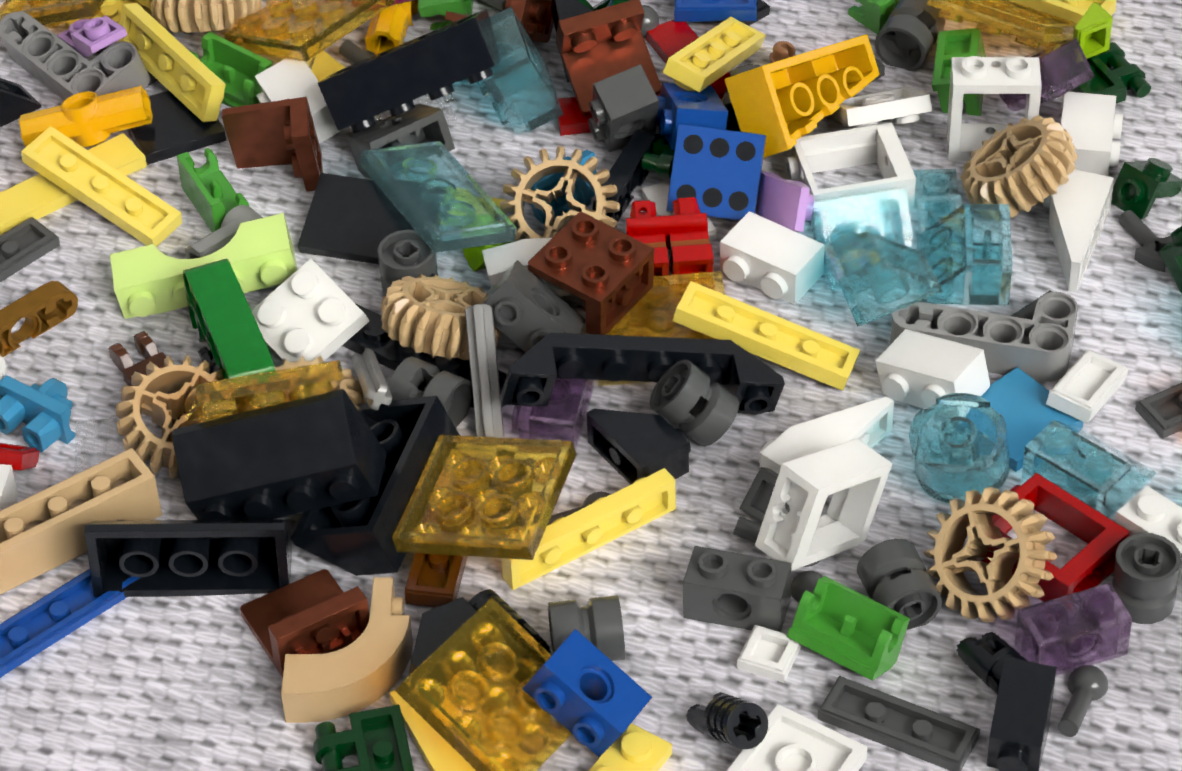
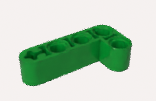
M226 258L183 270V280L192 326L194 329L198 328L199 342L207 341L218 370L222 369L224 383L230 384V397H233V399L243 398L278 388L277 374L271 354L229 260Z

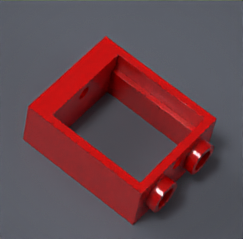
M1035 473L1024 484L1015 485L1010 491L1016 492L1019 495V501L1021 499L1032 501L1035 504L1034 510L1044 514L1048 519L1088 543L1085 548L1061 569L1046 561L1044 570L1050 571L1054 578L1050 581L1040 579L1038 583L1045 596L1038 599L1065 616L1114 572L1116 551L1119 544L1129 537L1130 531L1040 474ZM1000 515L992 516L994 526L1000 528L1002 536L1011 538L1007 533L1013 528L1008 521ZM990 547L989 549L992 552H987L986 559L981 561L990 563L991 561L987 557L993 558L994 551L1001 548ZM1019 559L1016 561V563H1015L1014 566H1013L1012 576L1014 575V573H1015V571H1016V568H1017Z

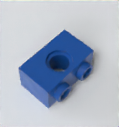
M662 83L661 96H657L659 99L657 124L660 128V134L665 136L672 150H675L678 124L726 130L728 110L712 86L697 92L685 90L675 83Z
M576 629L522 688L536 701L540 708L550 713L582 745L588 747L598 757L624 733L652 698L650 694Z

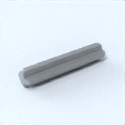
M475 304L466 308L465 319L476 438L480 442H493L504 437L493 308L487 304Z
M365 348L363 354L354 353L351 361L369 408L378 411L381 404L389 406L393 397L374 351Z

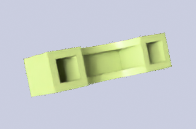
M284 213L240 223L235 236L229 243L218 251L200 258H173L160 252L154 244L110 254L114 291L124 319L145 317L188 307L183 270L226 258L233 268L243 293L281 285L298 270L294 247Z

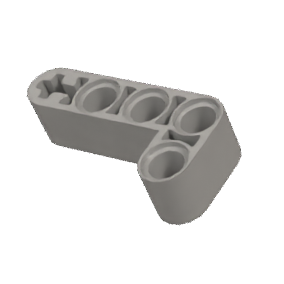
M16 11L9 13L0 20V39L13 61L62 100H66L68 97L80 92L92 91L97 93V96L141 85L145 90L149 85L150 75L132 43L122 41L114 43L92 61H89L28 13Z
M1062 292L1046 293L1038 299L1033 319L1031 320L920 301H905L895 306L892 311L890 345L905 329L984 349L987 370L990 373L1006 375L1018 367L1034 380L1052 382L1059 380L1067 372L1075 338L1078 305L1075 299L1068 294Z

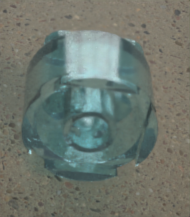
M952 393L937 398V404L928 408L925 412L922 408L915 415L910 426L909 439L916 477L925 494L945 503H949V500L954 498L965 502L966 491L976 490L982 494L984 488L986 489L987 487L1001 488L1010 471L1007 430L1004 418L991 408L989 401L974 394Z

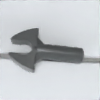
M1132 210L1124 211L1119 217V223L1142 246L1136 248L1134 259L1146 267L1165 272L1166 265L1160 254L1156 251L1161 250L1173 240L1171 235L1165 238L1157 237Z

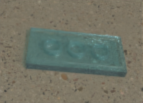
M440 141L365 150L362 152L360 162L362 168L434 253L515 241L517 227Z

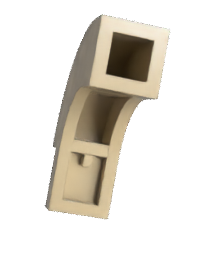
M373 577L369 622L364 632L353 643L330 653L285 654L281 688L285 723L321 722L348 716L379 700L398 682L409 663L413 639L410 615H405L404 597H395L393 577Z

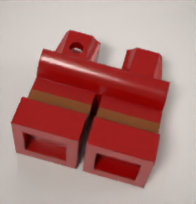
M695 197L678 198L673 201V215L656 216L655 202L650 200L634 201L632 203L630 218H626V234L654 248L653 283L668 282V250L673 282L713 279L714 257L708 235L707 214L700 212Z

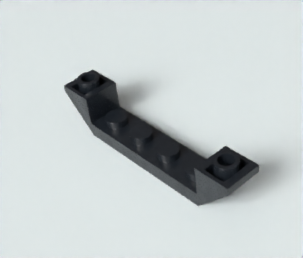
M549 333L509 367L500 399L501 405L548 406L556 378L657 383L672 365L685 359L691 361L708 374L710 383L717 382L738 398V413L757 415L775 410L785 382L783 376L731 340Z

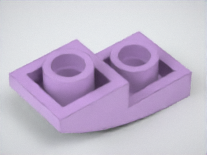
M105 15L103 17L77 20L69 26V29L56 36L82 56L89 57L125 38L128 34L125 27Z
M761 171L755 214L793 231L803 232L805 220L810 221L813 214L814 196L809 194L810 187L801 181L786 180L776 173Z

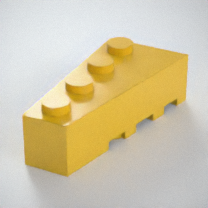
M865 34L766 64L725 78L724 80L741 132L766 135L763 156L765 158L792 148L797 144V139L809 134L817 127V123L820 120L832 115L840 108L839 105L843 101L855 96L878 77L880 73L868 35Z

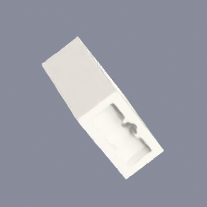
M970 56L951 58L946 131L948 161L971 160L970 154L972 151L980 149L982 141L989 140L994 136L995 131L1000 132L1008 125L962 123L964 94H1027L1025 118L1031 120L1035 116H1039L1042 88L1039 57Z
M892 122L800 137L796 140L797 144L791 148V157L785 158L787 179L801 181L810 187L809 194L814 196V209L810 219L813 226L914 209L916 177ZM877 163L883 179L818 190L812 173Z
M857 438L782 463L755 546L774 560L792 563L791 571L857 547L867 537L893 463ZM833 494L827 513L821 516L827 496ZM785 503L789 505L790 512L786 510Z

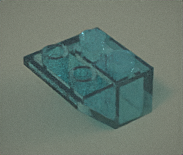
M963 204L917 235L918 301L932 304L1009 305L1012 276L1009 204Z

